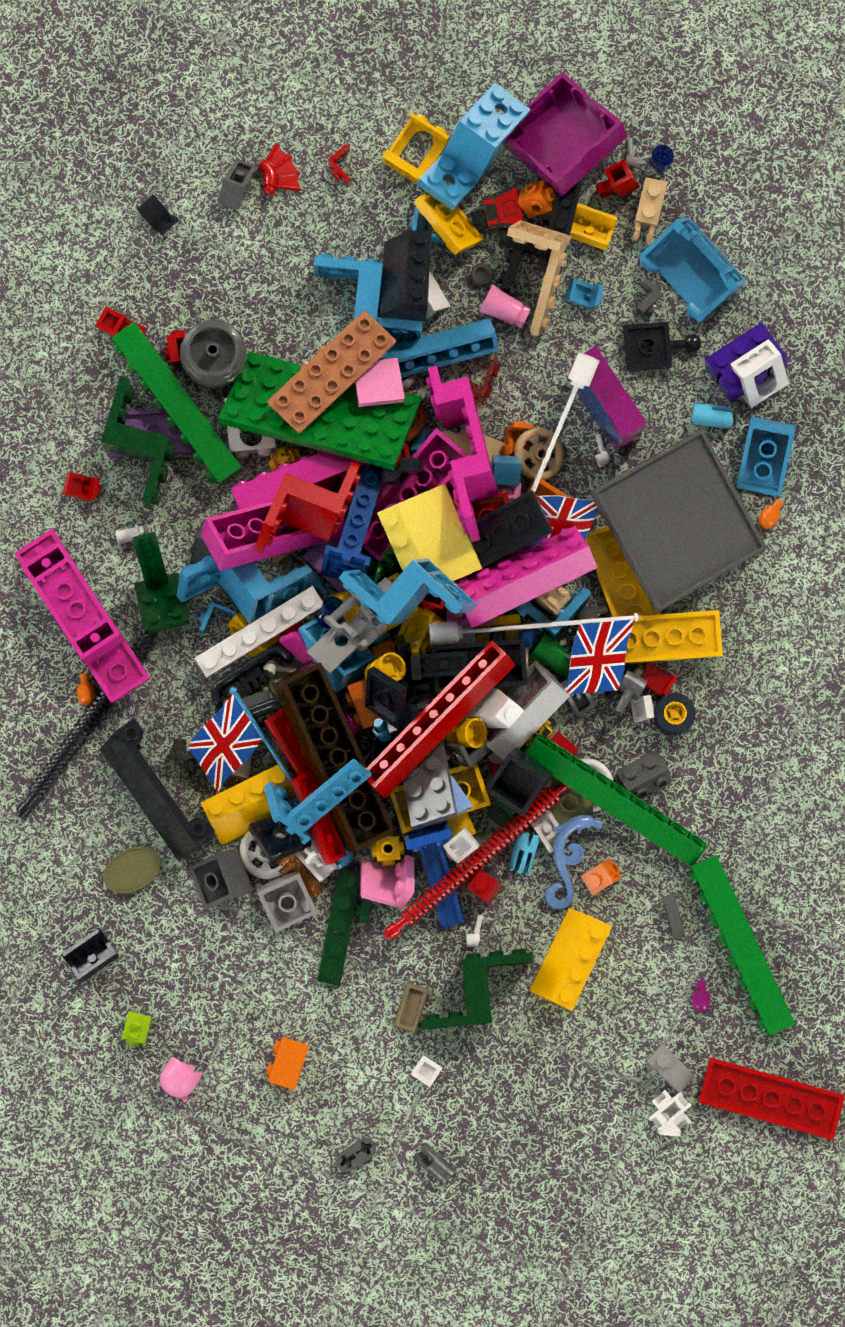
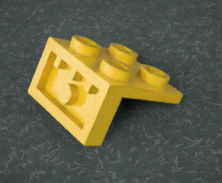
M418 607L420 613L403 622L398 635H403L406 643H410L412 652L432 653L428 624L445 621L437 614Z

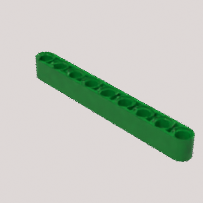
M537 734L524 751L528 756L554 773V778L684 863L693 866L706 850L707 845L700 837L547 737Z

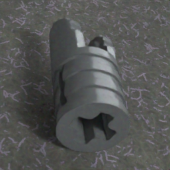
M424 1143L421 1148L433 1162L431 1163L419 1153H415L413 1159L444 1185L457 1169L453 1168L429 1144Z

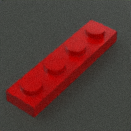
M312 770L306 771L290 780L299 803L319 788ZM327 812L310 827V830L324 864L331 865L347 854L331 815Z

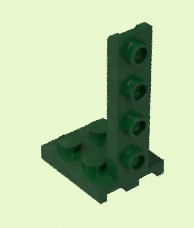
M144 532L132 537L144 581L136 582L134 586L145 634L190 624L186 602L181 603L176 596L179 573L167 575L156 533Z

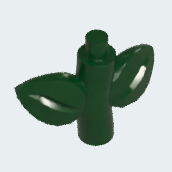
M392 547L384 551L382 562L378 564L371 576V580L375 584L381 582L385 577L388 578L395 574L400 566Z

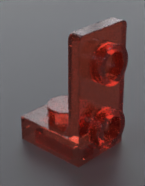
M496 356L493 357L482 389L478 388V384L469 381L475 401L482 403L484 397L488 399L493 386L489 385L492 377H497L501 366L497 364L498 357Z

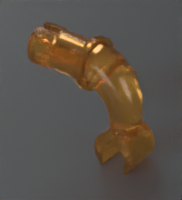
M287 856L275 862V864L282 866L278 871L281 874H286L290 870L299 871L311 898L319 896L324 891L317 878L299 859Z

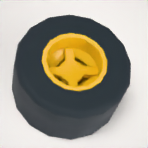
M670 693L663 696L657 702L654 708L655 718L653 719L661 732L677 736L685 733L692 726L696 710L693 702L687 696L681 693Z

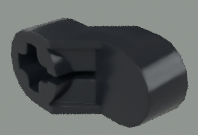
M415 457L402 458L394 470L382 468L380 470V483L385 485H401L409 475L423 474L424 460Z

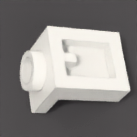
M466 828L462 829L454 837L450 838L448 843L443 845L446 856L452 861L455 860L457 864L480 846Z

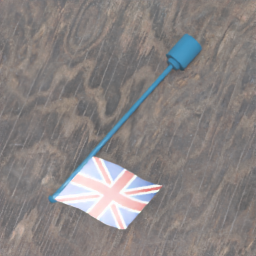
M232 687L229 690L231 695L220 711L196 733L188 746L189 750L218 793L228 777L250 758L262 740L290 781L293 777L238 695V689ZM345 849L347 855L334 862L338 866L336 870L343 868L356 858L352 851H346Z

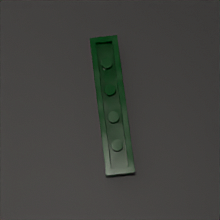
M345 868L338 870L317 982L341 985L361 871Z

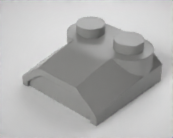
M299 871L288 873L266 883L256 891L275 933H279L282 929L318 914Z

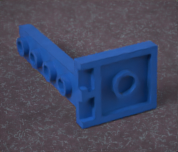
M362 467L361 477L352 499L338 548L326 545L321 575L339 579L344 571L360 569L368 576L371 557L360 554L382 485L380 483V472Z
M448 821L437 826H429L416 832L403 834L407 850L412 849L413 852L420 851L429 885L433 889V885L436 883L439 886L437 881H443L442 877L444 875L448 878L446 874L450 872L442 844L449 842V838H452ZM451 889V894L447 895V898L443 899L441 897L443 900L441 903L436 900L438 903L436 909L442 928L464 922L456 891L453 892Z

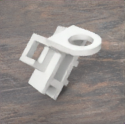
M664 1090L661 1095L652 1100L658 1110L649 1117V1120L653 1121L658 1127V1134L681 1136L680 1129L687 1123H691V1120L684 1111L692 1105L687 1102L681 1092L672 1098Z

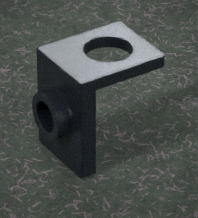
M153 194L136 208L153 230L161 235H164L179 221L177 217L167 211Z

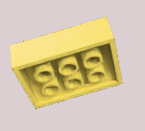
M446 483L377 513L402 571L412 560L428 558L452 581L482 569L468 534L464 535L457 508Z

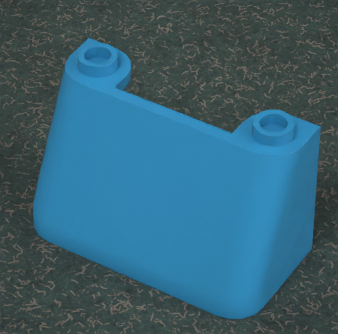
M688 217L676 219L639 256L642 260L641 264L647 271L659 272L688 304L686 306L688 309L686 313L694 322H703L746 284V280L741 273Z

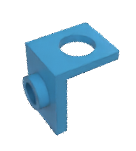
M415 207L414 218L410 222V229L425 232L426 218ZM432 234L431 243H444L438 234Z
M211 602L208 610L203 609L199 622H202L199 629L200 633L205 634L215 609L233 617L237 612Z

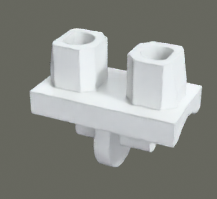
M311 838V847L308 846L304 850L295 853V855L322 882L338 866L335 863L331 865L324 864L317 844Z

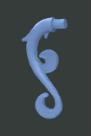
M578 815L554 827V830L558 831L554 842V857L567 893L562 900L555 898V892L562 888L560 883H555L546 890L545 901L552 909L562 910L572 903L573 887L566 864L576 865L580 863L584 855L583 848L578 843L568 844L566 848L571 850V853L565 855L564 846L567 838L575 830H577V833H580L584 828L590 829L593 827L601 829L603 820L595 819L591 815Z

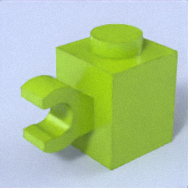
M128 1012L122 1039L127 1040L126 1045L139 1048L140 1043L146 1044L153 1017Z

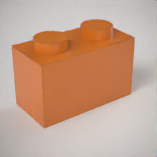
M282 1037L281 1041L276 1040L273 1054H276L274 1064L269 1062L265 1076L269 1077L268 1082L295 1090L309 1045Z

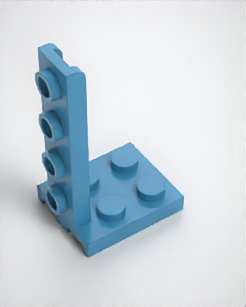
M585 587L581 591L577 589L571 595L567 608L562 607L559 613L554 615L553 621H571L589 601L591 592ZM529 602L513 608L521 617L527 616L531 619V624L552 622ZM566 626L535 629L539 632L544 630L555 640Z
M352 759L301 803H299L297 798H291L283 787H277L270 781L264 786L272 819L275 823L280 821L286 826L285 830L291 835L297 834L300 837L301 843L306 844L311 839L308 828L372 774L357 760Z

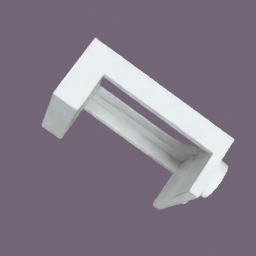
M769 339L731 363L732 370L740 378L744 395L741 397L750 408H753L789 384L781 353ZM772 366L774 376L770 378L767 373L766 381L756 387L754 377Z
M227 426L230 452L236 459L248 458L249 454L258 453V456H269L273 450H276L275 438L262 435V440L259 444L247 446L241 441L239 429Z

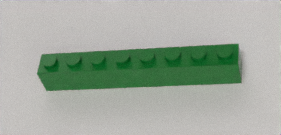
M132 322L112 337L114 342L112 348L119 357L123 355L128 361L125 363L126 367L132 375L136 373L141 380L138 383L145 393L150 391L154 399H152V402L159 411L163 409L167 414L165 420L172 429L177 428L181 433L178 437L187 448L190 445L195 453L192 456L198 465L204 464L208 471L205 474L213 484L217 482L221 487L242 472L241 465L136 323Z
M717 855L691 866V872L688 873L692 884L698 885L701 891L698 897L703 907L707 906L711 913L708 915L712 927H717L720 935L717 936L722 948H727L730 954L727 959L732 970L737 969L740 977L737 978V981L742 991L746 990L750 997L747 1002L751 1011H756L760 1020L757 1021L760 1031L762 1034L766 1032L767 1036H771L795 1025Z

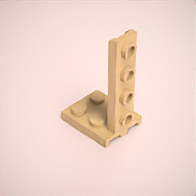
M520 220L509 226L507 236L513 237V241L518 243H533L534 247L540 250L552 249L530 329L532 335L539 336L543 331H547L550 323V318H547L549 310H552L555 304L556 297L553 294L555 288H558L562 276L559 275L561 266L564 267L567 254L565 250L566 246L570 243L571 236Z

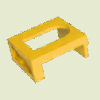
M411 112L409 121L391 148L387 149L383 154L382 163L417 184L421 176L439 158L449 142V136L447 135L448 132L442 127L436 126L435 128L428 123L429 120L421 114L415 115ZM425 131L432 136L433 145L417 169L399 156L415 133Z

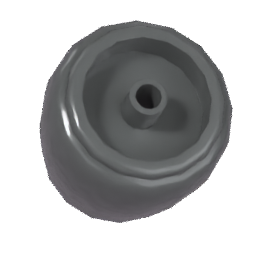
M205 320L195 324L185 334L180 346V360L186 374L195 383L207 388H222L232 384L242 374L247 361V347L242 335L231 324L221 320Z

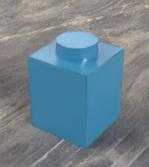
M492 455L490 463L495 483L498 485L519 486L522 470L520 458Z

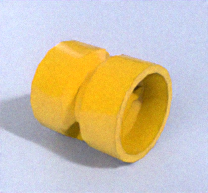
M386 653L369 663L364 672L365 679H367V670L374 666L398 682L405 676L406 665L398 654Z
M464 718L444 739L448 743L463 745L466 748H479L487 739V727L481 719Z

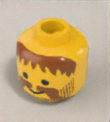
M285 445L271 452V460L268 461L271 472H273L282 464L298 462L301 456L297 447L293 448L291 445Z

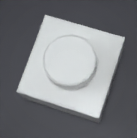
M651 695L641 696L637 701L634 699L630 700L634 722L655 718Z
M423 1055L411 1075L431 1087L442 1067Z

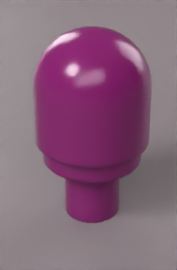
M697 980V990H693L692 1007L699 1013L706 1012L710 1007L709 991H706V980Z

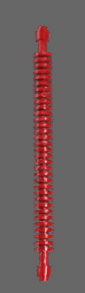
M562 782L553 790L548 787L546 792L543 791L538 800L535 801L534 805L523 817L516 814L514 816L515 819L511 818L510 822L505 824L506 827L503 825L501 830L498 829L496 831L497 834L494 833L492 838L489 837L487 841L483 842L484 847L480 845L478 847L479 850L476 849L474 853L469 854L470 858L468 856L464 858L465 861L462 860L460 862L462 866L457 864L455 866L456 869L452 868L451 872L446 874L448 878L444 875L442 877L443 881L438 880L439 886L435 883L433 885L434 889L432 887L428 889L430 893L425 891V897L421 895L419 896L420 900H415L416 905L412 902L410 904L411 908H405L408 913L403 910L401 912L403 917L394 925L391 923L385 928L383 936L388 941L391 938L394 940L401 934L400 931L405 926L410 924L413 927L415 925L414 921H420L418 916L422 919L424 917L423 913L426 915L429 913L427 908L431 911L434 909L432 905L434 907L438 905L436 900L441 903L443 901L441 897L445 899L447 895L451 894L450 889L454 892L456 890L455 886L457 888L460 887L459 882L463 884L465 882L464 878L468 880L470 878L469 875L473 876V870L477 872L479 870L478 867L482 868L483 864H487V859L490 861L492 856L495 857L497 855L496 851L500 853L502 851L501 848L504 849L506 845L511 843L509 840L513 842L515 837L520 836L519 833L522 834L524 832L523 828L527 830L529 828L528 825L531 826L533 822L538 820L537 817L540 819L542 814L547 813L546 810L549 811L551 809L550 806L554 807L556 805L555 802H560L558 796L571 788Z

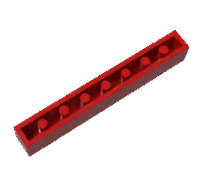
M491 640L366 768L372 774L366 781L380 795L386 798L516 666L510 657Z

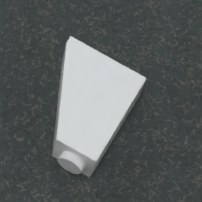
M493 688L464 718L481 719L487 728L510 729L524 710L499 689Z

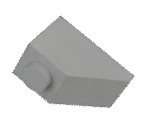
M660 1044L645 1061L678 1093L695 1077L663 1044Z

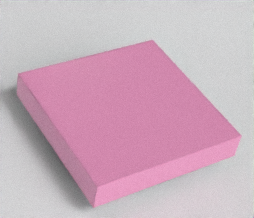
M398 358L378 360L355 381L359 407L404 402L405 397Z

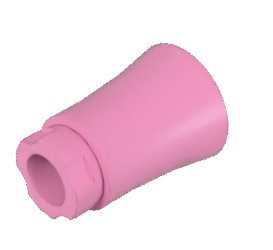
M492 284L479 313L522 328L531 308L523 305L524 303L514 299Z

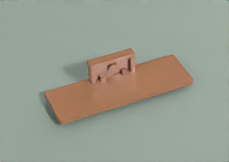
M366 311L361 312L330 343L320 347L314 358L304 362L299 368L300 371L268 400V405L300 434L396 344V340Z

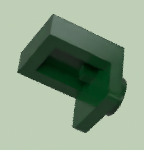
M496 798L494 800L495 805L487 815L500 827L503 825L506 827L505 824L510 822L511 818H515L514 816L518 813Z
M363 898V902L357 904L355 916L359 917L360 923L368 924L372 902L376 901Z

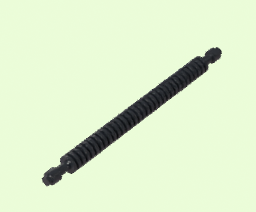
M141 632L140 636L143 639L138 637L136 641L139 644L134 642L133 646L136 648L131 647L138 659L144 660L146 658L143 653L149 654L146 649L152 650L153 647L150 644L155 646L156 642L153 639L158 632L146 635ZM101 690L98 692L101 697L98 695L94 697L98 701L92 700L91 702L94 706L88 705L90 712L85 709L84 713L87 716L83 714L80 716L84 720H77L80 726L77 724L73 726L77 730L71 729L70 732L73 735L67 734L69 741L64 738L63 742L66 745L62 743L59 745L63 749H56L59 753L58 755L53 753L52 756L56 759H49L52 762L51 765L46 763L48 770L43 767L42 771L45 774L40 772L38 775L42 778H35L38 782L37 784L32 782L31 785L34 786V789L28 788L31 793L24 803L21 802L16 808L17 812L15 815L22 820L31 813V807L38 798L44 799V796L41 794L44 793L46 795L48 793L44 790L45 788L51 789L48 785L49 783L54 785L55 782L52 781V778L57 781L58 777L55 774H62L59 769L65 770V767L62 765L68 766L69 763L65 760L71 761L73 759L69 755H76L73 749L78 752L79 748L76 745H83L80 740L86 741V738L83 737L84 735L89 737L90 734L87 730L92 732L93 729L90 726H97L94 721L99 723L100 719L97 716L102 718L104 715L101 711L107 712V709L104 707L110 708L111 705L108 703L110 700Z

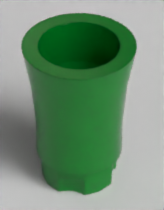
M545 632L530 652L528 658L533 661L536 660L559 676L562 674L563 677L568 679L571 652L562 647Z

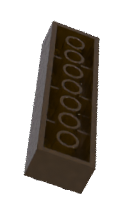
M321 662L310 663L272 682L310 770H312L319 787L352 759L357 760L362 766L367 768ZM366 780L329 811L346 851L357 852L395 832L379 793Z

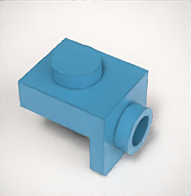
M572 278L569 280L565 301L587 309L598 307L603 299V285H592Z

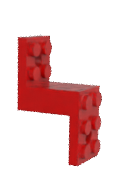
M351 462L338 494L286 473L265 518L254 550L263 554L266 545L271 547L281 522L329 541L332 533H338L349 507L348 504L353 498L361 477L357 473L361 464Z

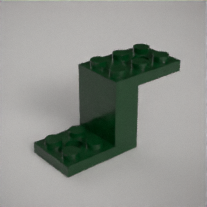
M120 376L101 443L106 451L152 463L142 503L144 508L154 510L155 505L159 506L162 497L160 486L161 483H166L168 476L166 465L168 461L171 462L173 459L174 445L168 436L125 425L128 418L126 407L127 404L132 403L135 391H133L129 378Z
M526 948L514 949L511 951L512 954L503 955V951L489 952V957H480V953L466 954L465 959L461 960L466 1016H463L462 1011L448 1013V1018H439V1014L425 1015V1020L420 1021L421 1030L492 1023L486 968L532 963V952L527 953Z

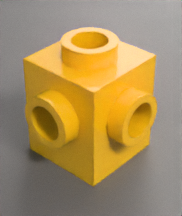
M394 833L371 844L372 858L377 857V863L382 862V866H394L396 861H400V855H405L404 841L399 842V836L394 837ZM387 844L393 848L390 853H386L383 849Z

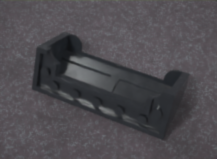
M134 718L116 730L100 750L178 862H181L217 835L205 819L198 817L188 821L139 752L142 749L140 742L144 731Z

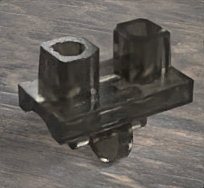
M174 739L172 751H170L171 760H188V762H180L179 769H188V775L193 776L194 769L202 768L198 762H194L196 759L191 751H187V739Z

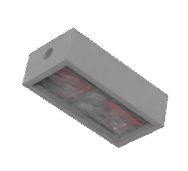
M536 660L527 669L528 685L509 687L504 693L520 706L524 712L510 729L487 728L485 744L503 760L514 748H520L570 697L554 675Z

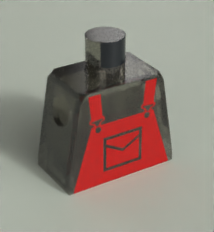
M516 185L483 197L481 199L482 210L470 212L472 225L485 223L487 233L491 234L501 233L502 230L508 232L509 226L520 220L524 221L521 207L518 204L519 197Z

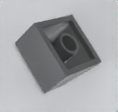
M238 848L217 853L189 866L204 910L253 891Z

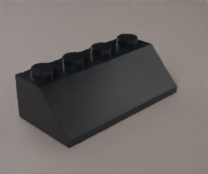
M408 230L384 243L380 318L425 322L428 307L432 232Z
M525 640L493 641L516 665L494 688L528 685ZM490 641L432 646V653L467 650L469 664ZM457 675L434 677L435 693L441 692Z

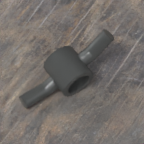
M645 662L637 663L633 673L629 670L624 673L618 687V691L623 694L614 709L616 714L622 715L630 699L632 698L637 701L647 684V680L641 678L646 666Z

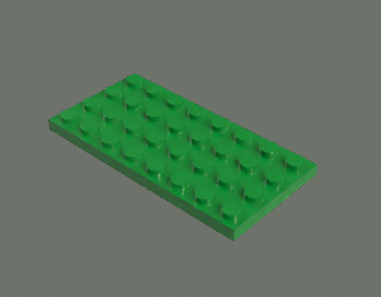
M248 351L247 361L242 374L235 380L220 413L219 424L390 470L395 469L420 408L422 397L404 393L405 400L402 403L359 407L354 382L299 434L268 405V400L300 371L299 368L302 365Z

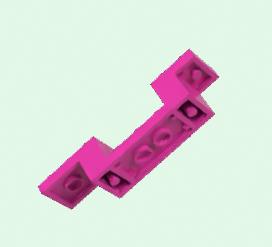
M437 365L428 368L430 377H427L426 381L431 393L430 398L437 421H442L445 429L462 424L467 425L466 429L473 455L450 461L452 470L448 471L453 486V495L458 507L457 512L464 535L469 534L471 542L479 541L481 539L472 501L498 495L476 401L468 377L442 383Z
M53 528L14 553L27 577L112 704L151 679L116 624L109 617Z

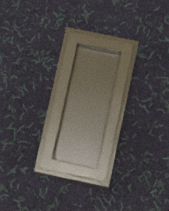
M407 982L393 1027L416 1034L429 992L428 988Z

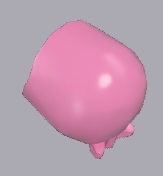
M171 1057L160 1073V1085L167 1094L181 1098L183 1102H186L188 1095L195 1089L203 1072H193L194 1066Z

